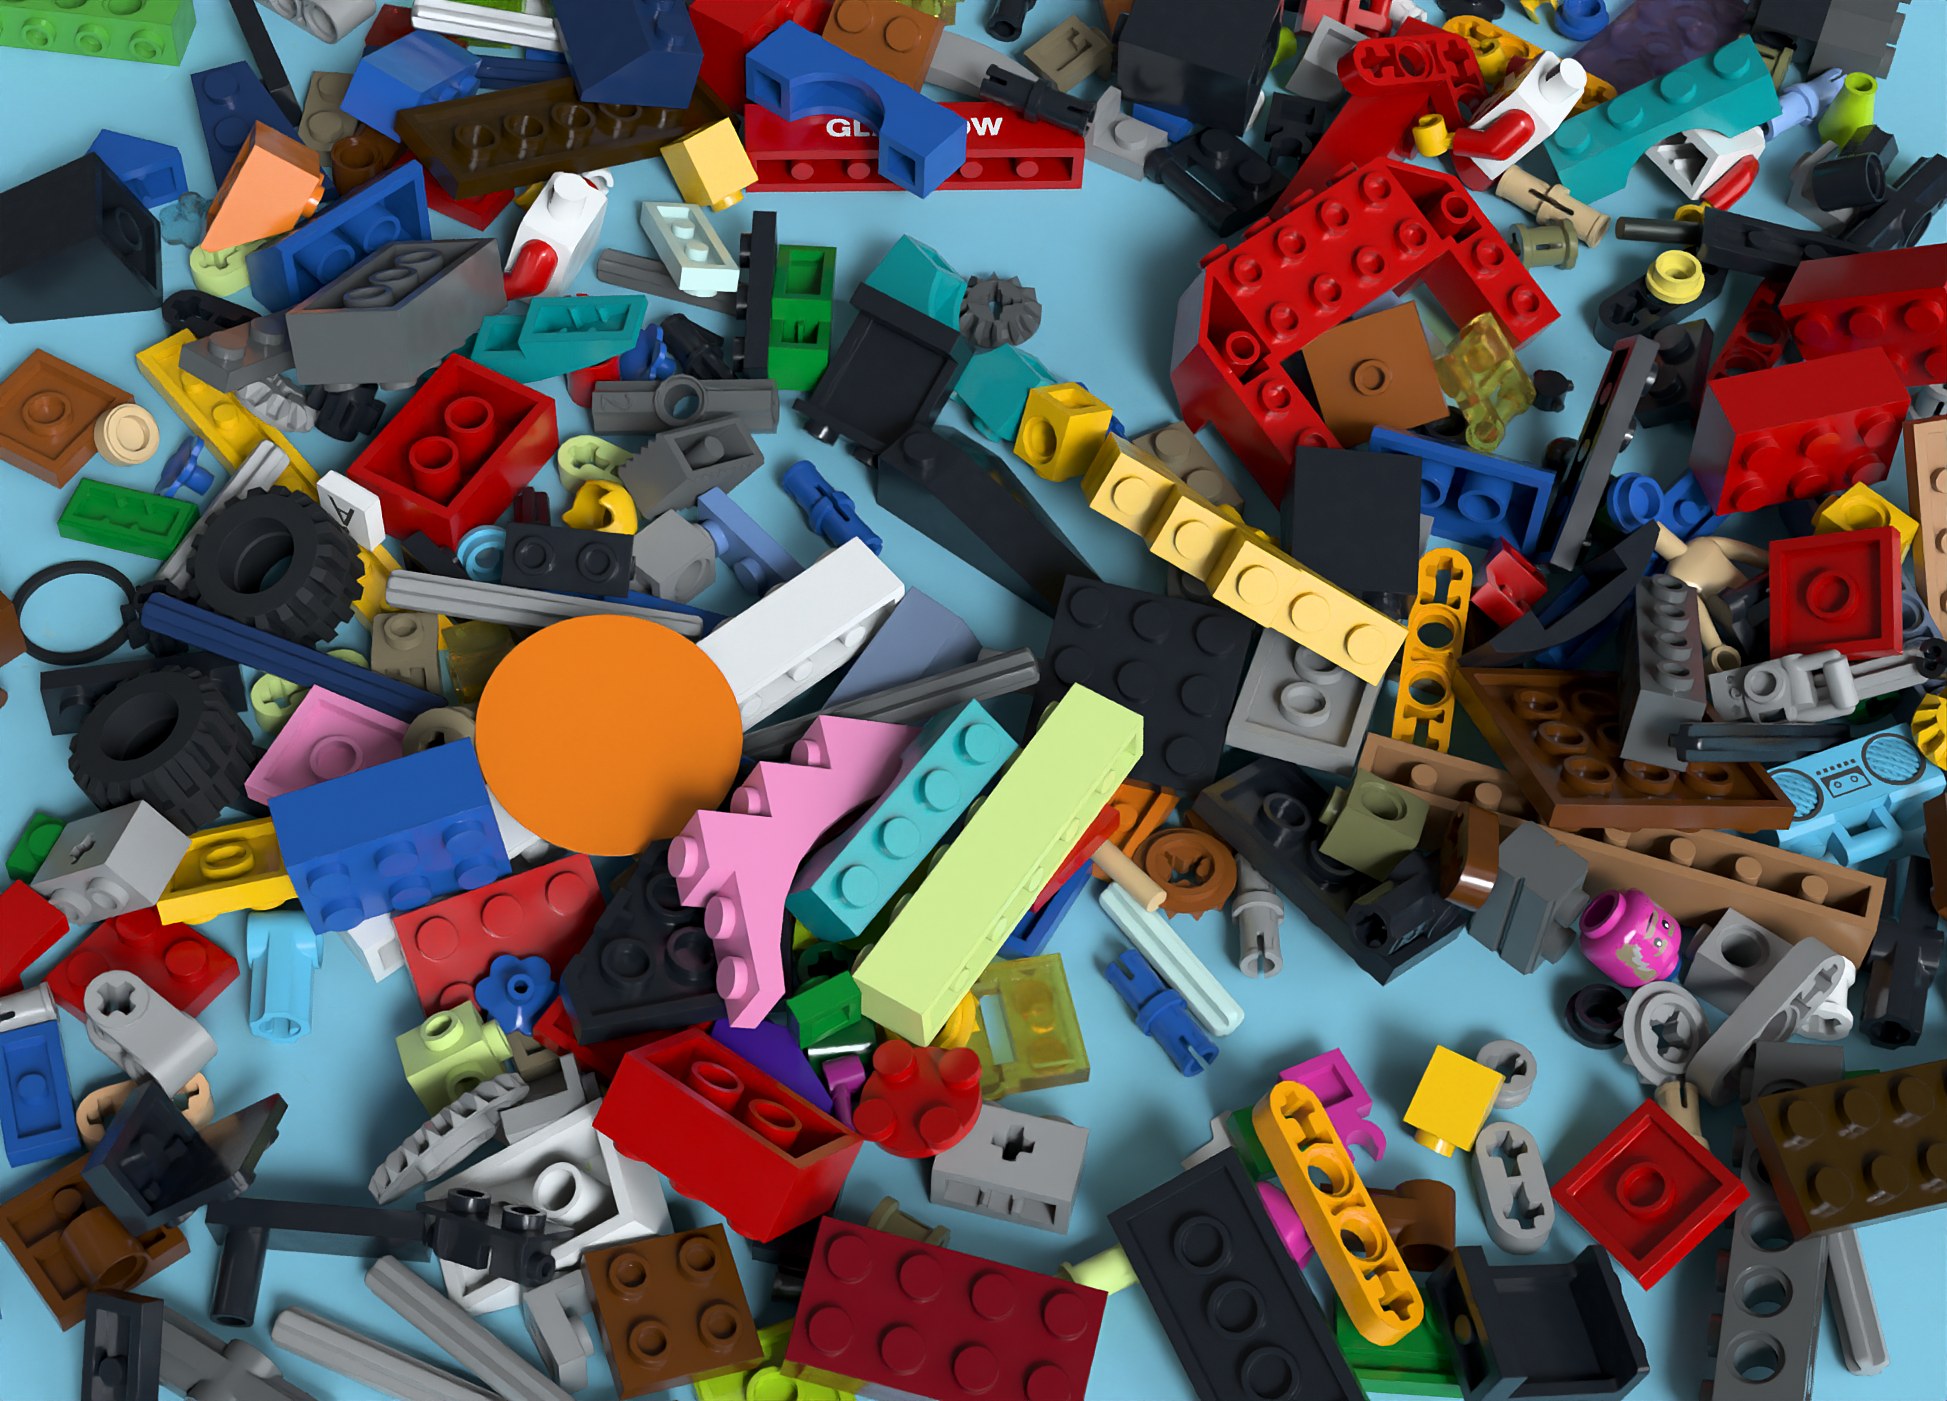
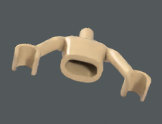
M1658 521L1657 524L1660 527V532L1654 550L1669 563L1664 574L1677 577L1686 582L1688 586L1697 588L1701 641L1707 652V656L1703 659L1705 689L1707 692H1711L1708 675L1740 668L1741 657L1737 650L1722 644L1714 627L1716 625L1707 609V598L1723 587L1736 588L1749 580L1728 559L1767 570L1769 569V551L1748 543L1720 536H1698L1684 544Z

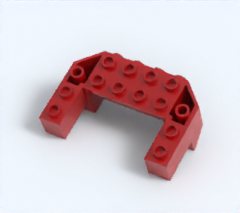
M1381 156L1376 157L1361 168H1358L1354 162H1351L1326 181L1325 184L1328 189L1316 195L1312 189H1308L1292 200L1283 209L1286 215L1281 219L1273 222L1269 216H1266L1253 224L1241 235L1240 238L1243 243L1230 250L1224 243L1209 252L1197 263L1201 273L1178 299L1170 378L1184 422L1194 435L1213 423L1279 513L1281 495L1296 446L1343 449L1280 365L1284 360L1388 291L1392 290L1401 299L1423 283L1426 284L1490 370H1493L1532 343L1561 316L1456 176Z

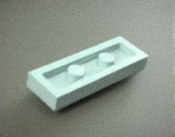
M643 201L640 224L679 290L697 297H712L717 294V291L737 292L740 270L698 204Z

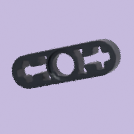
M1696 245L1682 251L1690 253L1695 257ZM1700 262L1705 279L1700 296L1689 303L1659 305L1648 298L1647 295L1651 292L1646 286V274L1601 303L1593 328L1595 340L1603 348L1612 352L1617 340L1638 334L1650 339L1652 330L1677 324L1716 299L1722 293L1729 269L1718 268L1712 264ZM1635 313L1633 323L1631 326L1630 324H1628V322L1632 320L1633 314Z

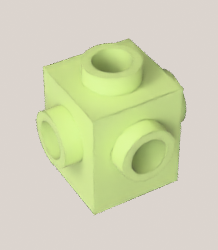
M471 1000L451 1010L438 1012L429 1017L423 1024L395 1038L406 1079L431 1118L436 1116L444 1107L458 1100L465 1092L469 1093L483 1081H489L496 1075L508 1073L504 1060L513 1056L510 1043L498 1021L494 1018L484 1023Z

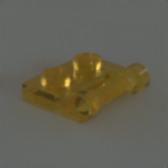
M1490 311L1470 320L1433 361L1437 369V378L1441 388L1449 397L1455 399L1469 423L1466 429V440L1475 449L1486 452L1494 451L1503 441L1507 425L1515 416L1525 413L1536 399L1534 385ZM1500 385L1501 388L1497 393V401L1493 405L1488 397Z
M1060 953L988 964L970 990L978 1001L983 996L997 994L1014 1062L995 1065L979 1004L976 1007L975 1019L980 1031L972 1032L965 1046L972 1049L978 1055L982 1065V1075L979 1079L982 1098L998 1102L1010 1094L1089 1082L1090 1064Z

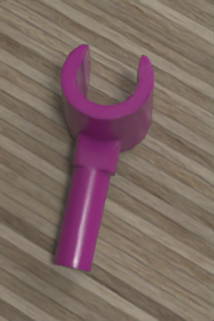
M853 1053L824 1061L822 1063V1070L827 1081L824 1089L833 1102L836 1120L855 1132L851 1097L861 1095L866 1083V1077L858 1055Z

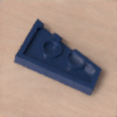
M245 60L190 74L217 191L221 187L256 120L305 145ZM320 166V173L324 174L321 186L325 190L319 204L340 198L335 185Z

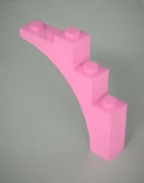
M819 715L801 740L795 743L791 752L790 764L759 761L742 786L738 787L734 792L730 813L697 810L679 836L672 840L668 852L669 872L673 877H676L681 906L706 908L704 918L705 930L707 935L713 940L718 965L716 977L717 990L720 997L725 999L730 1027L756 1029L785 993L780 940L784 903L798 864L822 844L839 837L876 803L894 781L902 767L903 761L899 756L924 727Z

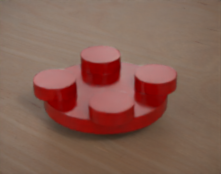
M890 1040L881 1044L876 1049L873 1055L875 1071L865 1083L860 1097V1105L853 1114V1124L857 1133L864 1137L865 1141L874 1142L879 1148L891 1155L912 1159L940 1154L963 1140L977 1122L982 1108L983 1098L979 1083L982 1075V1065L978 1055L972 1049L966 1047H957L951 1050L930 1046L912 1048L903 1040Z

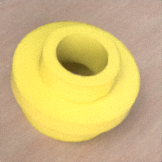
M1670 250L1659 255L1649 265L1645 282L1648 290L1658 299L1673 304H1685L1700 296L1705 279L1701 264L1696 257L1684 251Z

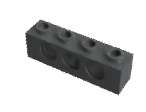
M1657 574L1652 576V578L1641 576L1628 595L1615 638L1620 758L1685 772L1688 762L1678 761L1676 748L1668 746V738L1670 733L1679 732L1681 723L1701 722L1707 705L1697 588L1688 586L1683 580L1671 575Z

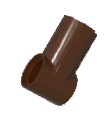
M362 122L353 136L337 141L330 152L332 182L339 196L342 197L354 187L365 183L382 171L390 169L406 153L409 147L404 141L398 143Z
M1431 1179L1405 1181L1397 1185L1394 1190L1365 1187L1407 1270L1434 1272L1456 1247L1455 1190L1441 1181ZM1320 1183V1191L1333 1194L1332 1184ZM1341 1229L1340 1236L1348 1251L1366 1253L1364 1244L1352 1231Z

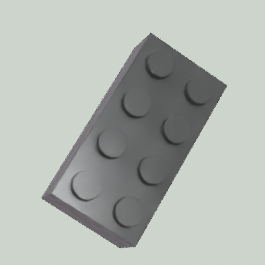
M497 238L389 241L285 313L299 385L323 384L324 390L328 392L347 391L363 383H379L380 389L385 391L401 390L417 383L416 378L428 369L442 363L441 359L453 349L464 346L466 339L474 332L480 330L484 316H496L508 306Z

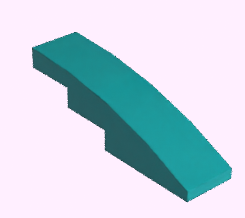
M645 294L532 298L527 315L484 316L479 333H473L469 336L464 346L450 351L441 359L442 363L425 371L422 378L426 383L453 352L521 384L541 381L593 366L635 348L648 306Z

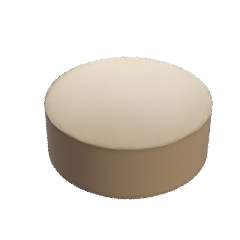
M122 404L106 410L99 416L94 427V441L99 453L109 463L119 467H130L143 463L154 455L159 445V429L155 419L146 409L135 404Z

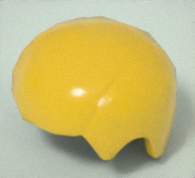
M589 479L577 491L572 509L561 516L562 521L572 529L636 535L638 532L636 506L631 495L621 484L611 480Z

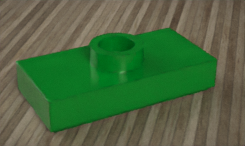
M82 478L60 516L57 525L60 536L63 538L167 561L201 516L198 504Z

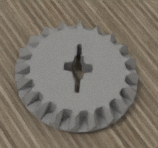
M517 1072L496 1075L489 1081H483L469 1093L465 1092L458 1100L444 1107L431 1120L423 1123L420 1129L404 1139L403 1144L387 1155L386 1161L376 1168L368 1189L378 1204L383 1206L392 1203L414 1191L427 1181L438 1178L495 1135V1128L502 1122L500 1112L517 1107L526 1097L530 1089L527 1083Z

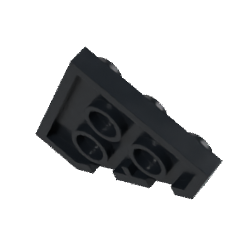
M675 837L651 842L640 858L638 868L624 888L620 887L596 922L593 934L579 954L575 953L562 972L558 990L579 1046L728 1018L725 999L720 997L717 990L716 977L718 965L713 940L707 935L705 930L704 918L706 908L681 906L676 877H673L669 872L668 852L670 844ZM780 999L772 1009H777Z

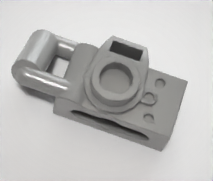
M1836 649L1809 655H1787L1779 659L1708 675L1714 708L1726 722L1767 723V721L1786 717L1787 720L1774 723H1813L1852 714L1855 710V705L1859 703L1847 656L1840 654ZM1823 668L1832 702L1819 705L1812 670Z

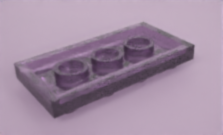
M1636 0L1571 59L1580 63L1586 72L1612 85L1617 91V96L1737 40L1741 33L1748 35L1751 26L1741 24L1748 4L1743 0Z

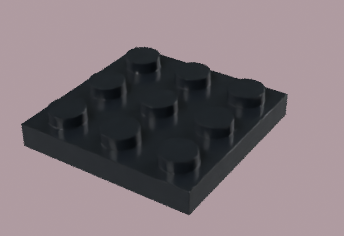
M1066 574L1039 676L1040 679L1037 683L1020 748L1025 749L1036 735L1038 722L1046 707L1053 701L1060 703L1076 682L1143 716V755L1121 784L1196 801L1200 792L1214 784L1254 620L1239 612Z

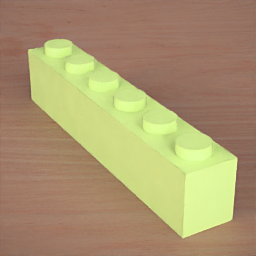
M1076 682L1060 703L1053 701L1046 707L1038 722L1036 735L1025 749L1017 748L1007 759L1001 773V781L989 797L982 795L973 803L966 816L964 829L952 845L944 844L938 849L928 867L927 878L914 895L907 893L899 900L890 917L889 928L876 945L872 943L866 945L857 956L851 969V976L862 992L861 1014L920 1047H927L1037 899V896L1143 755V716Z

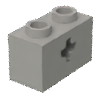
M139 800L68 823L31 882L30 887L44 897L48 903L64 913L69 923L77 924L78 926L151 907L157 903L192 840L144 800Z
M983 1099L978 1120L967 1136L952 1148L936 1155L932 1167L930 1203L1067 1235L1085 1165L1090 1129L1076 1126L1071 1121L1060 1116L1043 1115L1037 1117L1007 1110L1003 1105L995 1101Z

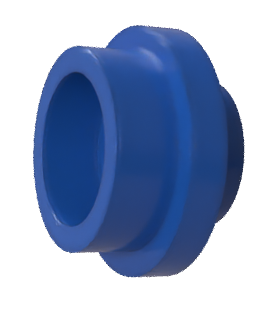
M1564 0L1557 8L1555 14L1557 29L1575 41L1583 42L1599 38L1607 31L1609 24V15L1603 0Z
M1636 472L1617 476L1611 482L1607 492V510L1612 522L1620 531L1626 534L1653 518L1657 523L1664 511V496L1658 483L1654 479Z

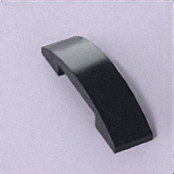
M1654 518L1621 536L1579 567L1593 587L1580 599L1544 626L1541 625L1532 610L1526 612L1495 630L1456 659L1461 667L1505 668L1518 665L1556 648L1602 621L1629 595L1649 564L1660 532V527Z

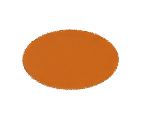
M600 614L564 620L545 627L522 641L505 656L489 678L480 698L475 723V745L478 761L490 790L501 806L519 824L539 838L570 851L588 855L627 856L640 854L647 850L652 841L679 836L697 810L716 811L733 785L742 755L743 730L739 707L727 679L718 666L703 650L681 634L652 621L624 615Z

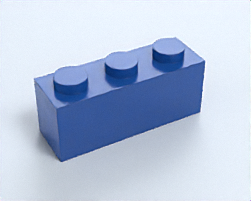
M416 30L360 59L340 109L396 142L401 143L403 140L394 130L397 111L476 95L480 86V79L476 78L475 75L483 59L436 32Z

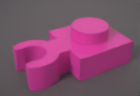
M1339 1047L1279 1072L1276 1085L1282 1081H1295L1305 1085L1314 1092L1326 1111L1353 1164L1355 1158L1352 1151L1347 1147L1351 1144H1360L1367 1148L1375 1162L1383 1159L1386 1139L1382 1130L1373 1122L1362 1119L1369 1116L1373 1101Z

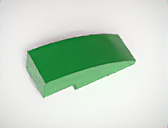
M779 244L772 297V324L768 357V379L776 380L778 390L815 391L829 367L837 247Z

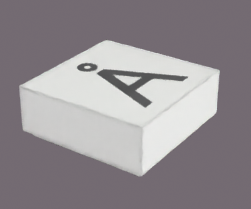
M332 470L316 483L320 506L349 532L348 534L357 544L372 552L386 538L380 500L377 495Z

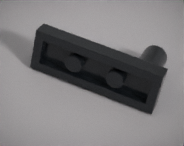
M229 0L262 76L259 79L293 128L300 126L303 115L254 0Z
M241 1197L226 1203H221L219 1199L208 1203L205 1224L218 1246H223L209 1319L214 1323L228 1327L244 1328L254 1324L267 1250L377 1259L384 1255H392L397 1260L430 1263L432 1248L427 1245V1232L431 1225L427 1214L424 1212Z

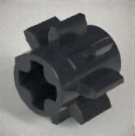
M363 383L354 389L341 392L325 391L323 384L313 385L305 403L306 406L318 410L313 420V424L318 430L334 439L345 442L355 441L358 432L370 436L372 430L376 429L386 407V403L374 399L379 389L378 383Z
M168 578L136 586L133 604L120 606L130 647L134 650L145 646L150 653L154 654L155 658L173 656L182 651H189L188 644L145 629L141 625L142 608L152 593L160 592L195 605L197 601L189 596L188 589L180 592L179 588L171 583Z

